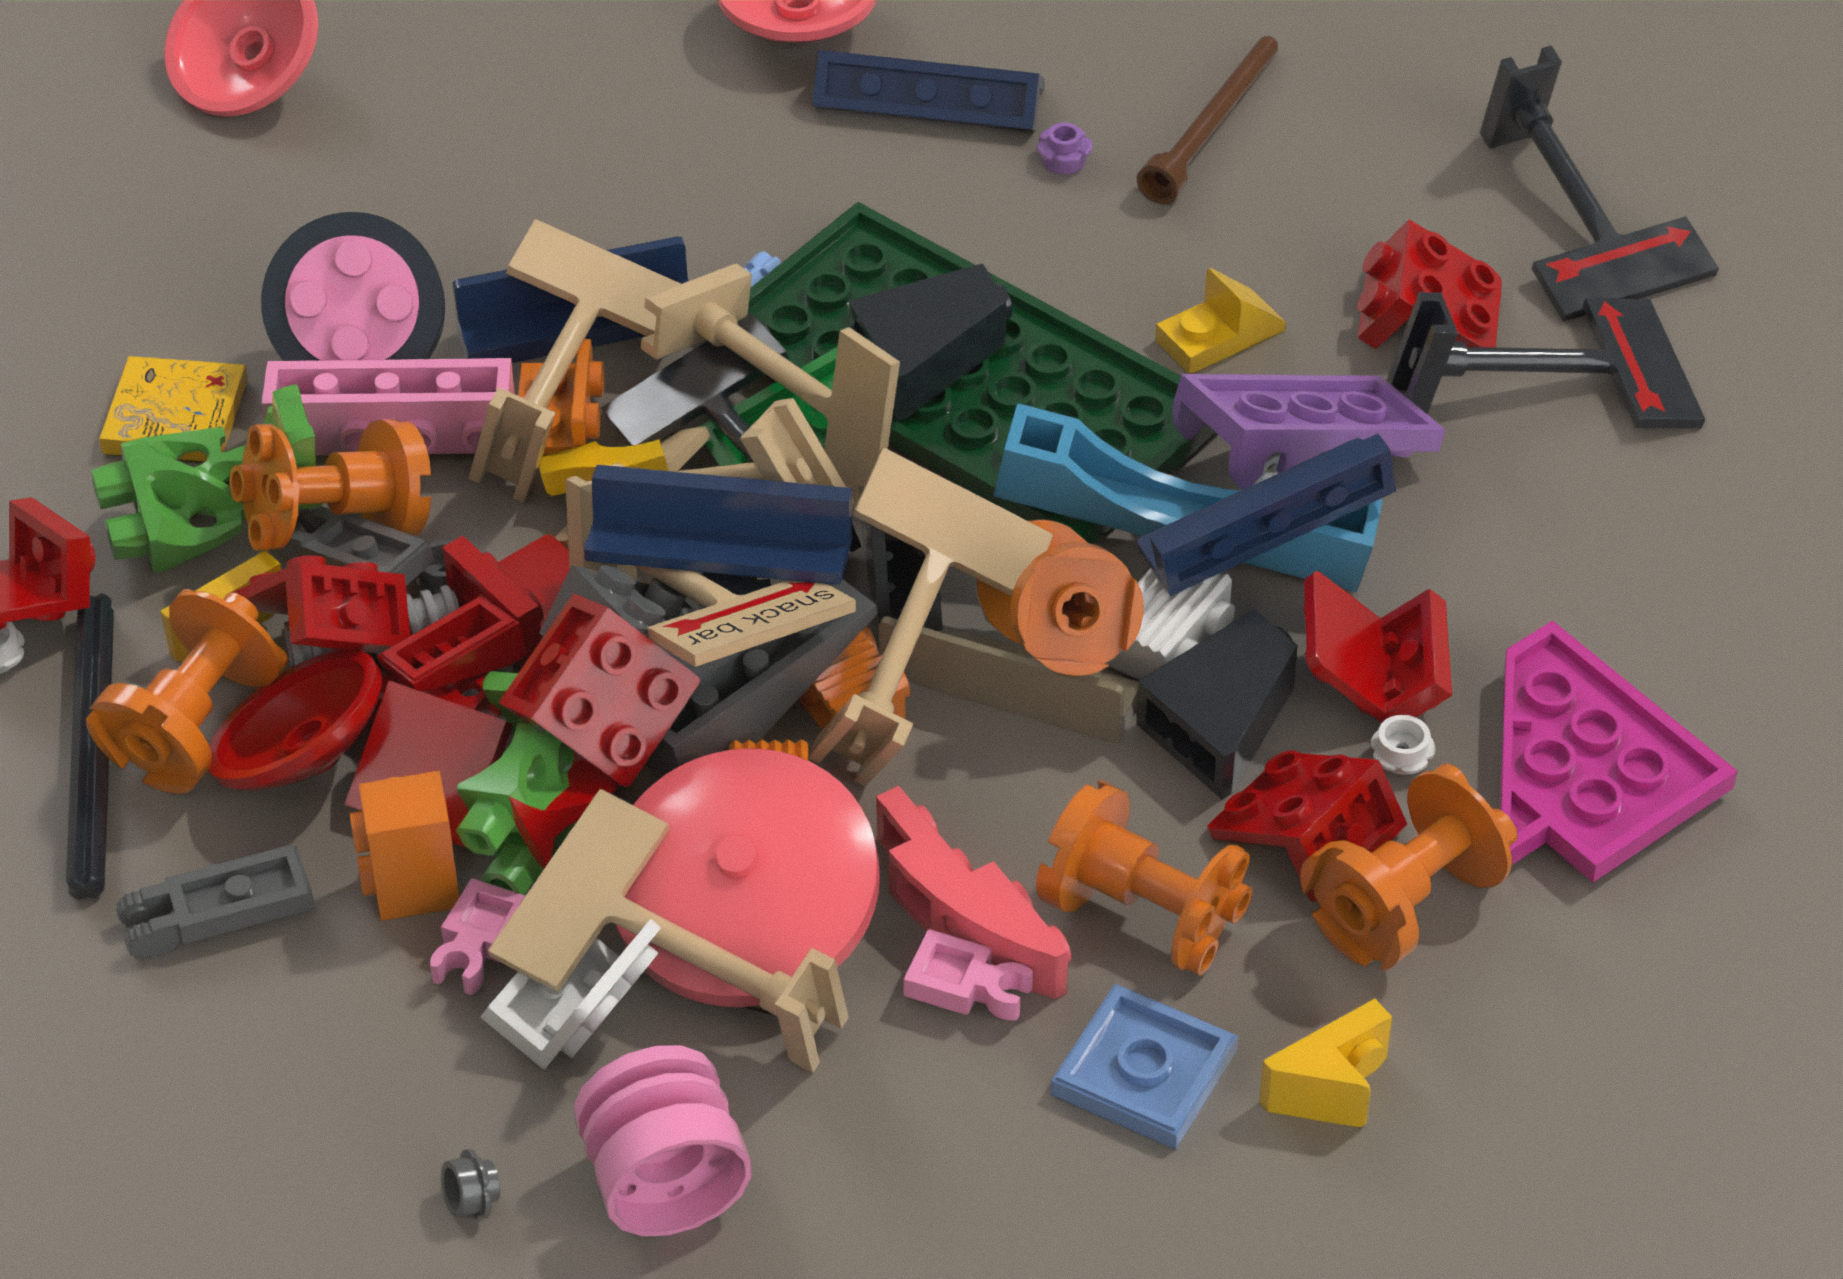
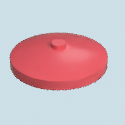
M749 748L726 750L696 758L677 767L651 785L634 803L633 806L668 823L670 830L626 893V899L772 975L777 971H782L792 977L811 947L835 959L838 968L861 941L874 914L878 898L880 873L877 849L869 822L861 806L849 790L829 772L812 762L780 751ZM616 925L618 933L627 948L637 935ZM651 942L648 944L658 952V955L644 971L670 991L687 999L721 1007L760 1005V999Z

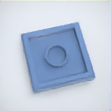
M1115 983L1052 1078L1051 1095L1176 1150L1237 1052L1239 1036Z

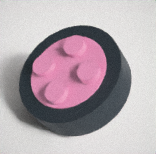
M341 212L326 215L305 224L282 243L269 263L264 277L261 293V311L269 340L283 361L430 359L438 345L444 326L445 296L439 273L432 258L419 240L409 231L381 216L362 212Z

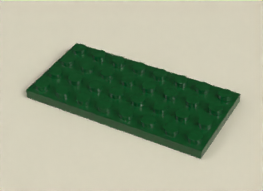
M857 202L750 288L747 315L752 313L786 350L789 357L788 360L801 368L838 347L840 330L850 327L849 300L971 267L975 264ZM989 272L996 285L1003 284L1011 300L1012 316L1006 319V345L908 418L895 421L892 417L889 445L974 494L1026 521L1050 520L1062 523L1070 527L1086 542L1093 544L1111 527L993 496L1017 403L1079 419L1097 437L1125 456L1167 475L1178 467L1215 431L1205 424L1191 440H1187L1175 429L1172 413L1181 375Z

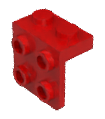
M1410 219L1385 243L1379 241L1370 249L1362 266L1363 272L1366 273L1363 292L1357 304V310L1360 312L1357 334L1359 340L1377 349L1410 318L1418 293L1432 292L1442 293L1458 332L1455 341H1463L1466 347H1496L1502 280L1489 264L1474 259L1448 243L1438 233L1428 231Z
M33 497L9 500V559L0 561V630L6 628L8 622L28 618L39 621H54L65 617L67 611L90 608V573L94 570L96 563L95 550L90 536Z
M1315 571L1304 579L1305 660L1311 673L1319 681L1329 683L1349 698L1362 713L1372 715L1381 723L1395 715L1417 717L1435 708L1452 696L1446 601L1429 588L1380 618L1321 572Z

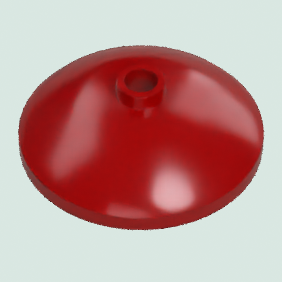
M339 650L313 657L284 671L270 685L261 686L247 697L224 720L209 744L211 749V766L208 770L220 785L246 791H257L297 783L329 770L356 741L376 708L382 686V673L373 658L363 651Z

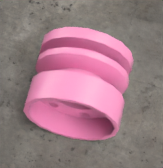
M653 1046L627 1053L600 1068L582 1086L574 1102L575 1124L580 1137L584 1140L586 1155L594 1164L596 1183L607 1214L622 1231L639 1236H667L697 1228L723 1214L743 1195L752 1177L751 1159L738 1125L729 1115L728 1100L724 1091L720 1088V1079L715 1066L702 1052L685 1046Z

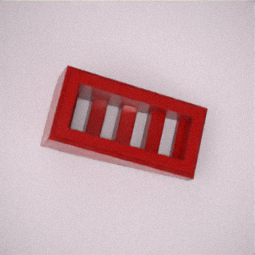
M481 595L378 655L380 666L405 686L425 692L512 665L527 657L520 622L486 596ZM419 663L423 665L417 670L413 667V665Z

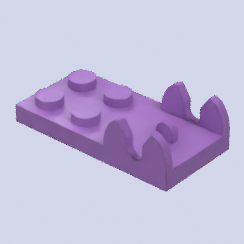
M1181 374L1172 413L1174 427L1185 439L1191 440L1207 424L1232 446L1229 456V474L1232 481L1242 490L1252 486L1263 474L1267 459L1276 452H1280L1276 469L1278 473H1281L1319 455L1320 452H1326L1354 438L1364 440L1377 433L1390 448L1391 455L1409 457L1413 452H1439L1446 431L1381 376Z

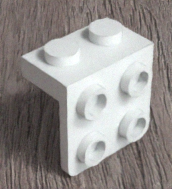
M650 919L620 956L596 938L559 993L517 972L480 1018L543 1070L547 1068L561 1050L572 1059L658 955V952L648 944L662 927Z

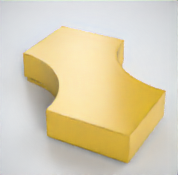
M660 440L624 447H605L595 441L544 456L539 466L546 493L550 494V496L566 493L567 478L578 476L587 482L591 481L596 465L609 466L620 463L630 468L669 471Z

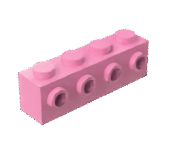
M511 358L267 361L261 405L265 420L267 409L272 406L273 391L297 384L308 423L312 426L315 434L316 456L330 455L334 452L357 451L365 428L369 423L381 419L399 420L398 422L409 421L414 424L425 442L428 454H475L489 403L498 387L515 394Z

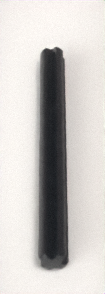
M103 593L95 597L90 595V608L77 610L66 883L69 886L68 893L70 896L79 900L86 896L97 898L105 890L109 758L96 745L86 725V718L93 710L90 707L105 688L112 684L114 610L112 609V600Z

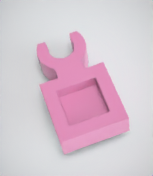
M471 878L441 926L443 945L435 950L430 960L433 983L440 985L449 971L455 968L465 969L462 975L464 993L469 995L475 994L484 983V961L486 958L497 961L489 956L488 949L518 908L525 895Z
M928 929L903 979L904 996L967 1016L974 1001L986 1004L988 1010L1000 1019L1018 1020L1020 1015V997L1004 991L1016 989L1030 994L1033 987V970L1026 965L1016 962H1006L997 966L991 965L992 949Z

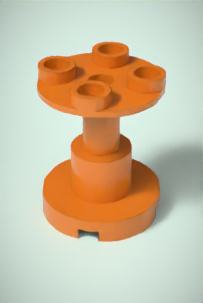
M394 419L373 421L368 424L362 433L357 451L331 453L324 466L297 467L291 445L282 430L273 424L250 426L242 465H234L232 467L229 484L233 500L237 503L243 502L251 547L255 551L284 548L295 530L298 505L327 503L329 509L336 515L361 514L363 518L419 537L427 523L431 506V496L420 497V476H431V468L425 442L417 427L409 421L398 422L399 420Z
M1050 520L1028 521L1054 534L1046 552L1035 557L1019 576L1012 596L977 579V597L982 608V614L988 623L1008 639L1020 643L1023 649L1048 669L1070 676L1097 673L1108 667L1109 665L1106 662L1114 659L1122 649L1126 652L1136 640L1142 625L1144 611L1142 591L1136 579L1131 576L1128 568L1122 561L1104 548L1086 542L1070 527Z
M182 590L169 606V621L178 639L190 652L177 670H160L146 689L125 683H115L105 688L90 707L93 710L86 718L87 729L99 749L122 770L131 761L139 768L147 771L148 773L141 782L154 789L173 794L190 792L211 766V749L199 727L213 709L208 693L221 676L246 686L261 687L270 685L288 664V656L285 651L275 644L267 631L256 621L259 617L256 607L245 597L236 593H228L222 599L202 591Z
M1446 763L1434 771L1423 772L1414 778L1409 785L1407 804L1412 824L1418 835L1406 845L1396 841H1388L1371 853L1365 848L1348 841L1329 842L1307 858L1302 865L1300 883L1303 895L1313 889L1315 897L1321 906L1312 913L1315 922L1327 939L1339 951L1359 965L1366 967L1373 960L1383 963L1380 970H1389L1416 948L1419 940V927L1414 907L1428 897L1431 892L1430 877L1440 869L1444 868L1460 881L1478 888L1496 887L1510 873L1512 866L1510 846L1517 841L1518 837L1513 821L1503 811L1492 809L1485 799L1469 785L1465 775L1454 765Z
M1097 780L1098 789L1089 784L1085 785L1068 803L1049 837L1048 843L1059 849L1052 868L1040 862L1036 880V890L1039 899L1063 912H1075L1090 899L1096 890L1125 905H1131L1139 897H1142L1180 916L1172 941V964L1180 970H1188L1199 976L1203 975L1209 969L1216 956L1219 945L1218 937L1227 921L1233 924L1238 923L1244 916L1251 901L1253 889L1242 883L1249 865L1250 855L1238 845H1228L1212 858L1199 878L1196 879L1159 861V847L1157 844L1126 830L1130 814V800L1125 791L1102 780Z

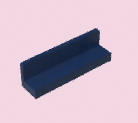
M818 50L812 106L823 109L1035 131L1039 92L1044 91L1045 79L1039 73Z
M680 236L606 250L680 284L689 281L686 246L683 238ZM507 270L460 278L452 283L457 329L466 359L511 358V363L548 356L575 308V304L507 274ZM597 316L585 339H591L592 347L645 337V335L603 316Z
M1378 433L1364 440L1354 438L1140 537L1137 541L1139 551L1170 596L1177 594L1396 492L1390 448Z
M596 465L592 476L593 523L584 544V559L601 563L834 585L840 584L852 544L853 488Z

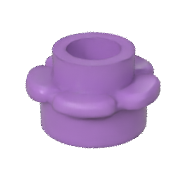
M1057 123L1044 130L1039 136V143L1037 145V151L1042 157L1044 167L1057 174L1078 172L1085 166L1087 156L1093 150L1091 139L1086 137V133L1072 123Z

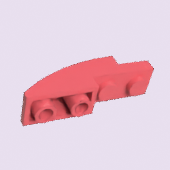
M899 785L877 795V840L889 853V894L908 915L926 931L931 929L992 949L991 965L997 966L1006 962L1026 965L1033 970L1032 992L1053 999L1067 994L1068 963L1072 958L1069 944L1063 933L1056 926L1051 925L1048 927L1036 913L1031 898L1023 885L1018 881L1011 882L994 861L973 871L965 854L958 848L951 849L939 835L936 823L928 809L923 805L916 806Z

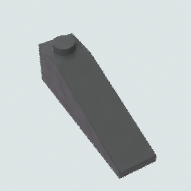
M843 579L840 584H828L856 600V612L734 653L729 663L700 678L698 687L647 760V766L662 778L677 767L696 758L729 750V744L734 740L742 744L748 739L755 744L759 742L878 614L876 604Z

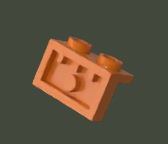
M584 339L577 352L576 363L570 364L547 406V409L556 413L542 457L588 444L589 439L600 438V404L593 403V397L604 396L603 361H593L591 339ZM543 363L521 364L518 396L525 397Z

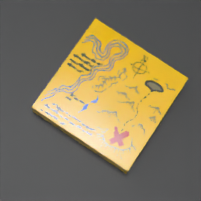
M128 356L99 438L102 454L122 455L121 443L144 437L222 426L225 432V442L221 445V451L225 452L248 381L245 364ZM194 451L184 454L177 460L205 462L207 457L206 454L200 451Z

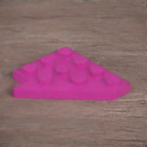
M1553 620L1506 649L1503 670L1499 810L1506 813L1513 821L1518 834L1517 841L1510 846L1512 865L1547 843L1593 883L1734 788L1738 772L1734 767Z

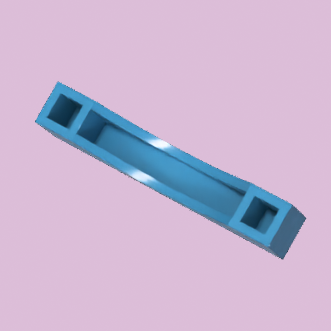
M1017 403L993 496L1144 536L1242 490L1222 489L1192 483L1158 472L1125 456L1104 442L1079 419ZM1383 499L1370 503L1243 563L1304 579L1315 571H1319L1342 589L1357 592L1373 549Z

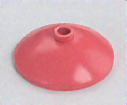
M183 0L170 23L165 41L164 59L171 84L189 104L211 115L239 116L269 105L282 96L297 81L312 56L318 35V13L315 1Z
M717 0L721 11L731 22L757 37L782 43H810L835 37L851 29L869 15L877 0Z

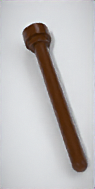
M1272 36L1261 37L1169 152L1151 156L1140 169L1136 181L1139 190L1147 199L1158 204H1169L1180 194L1187 184V165L1277 53L1278 42Z

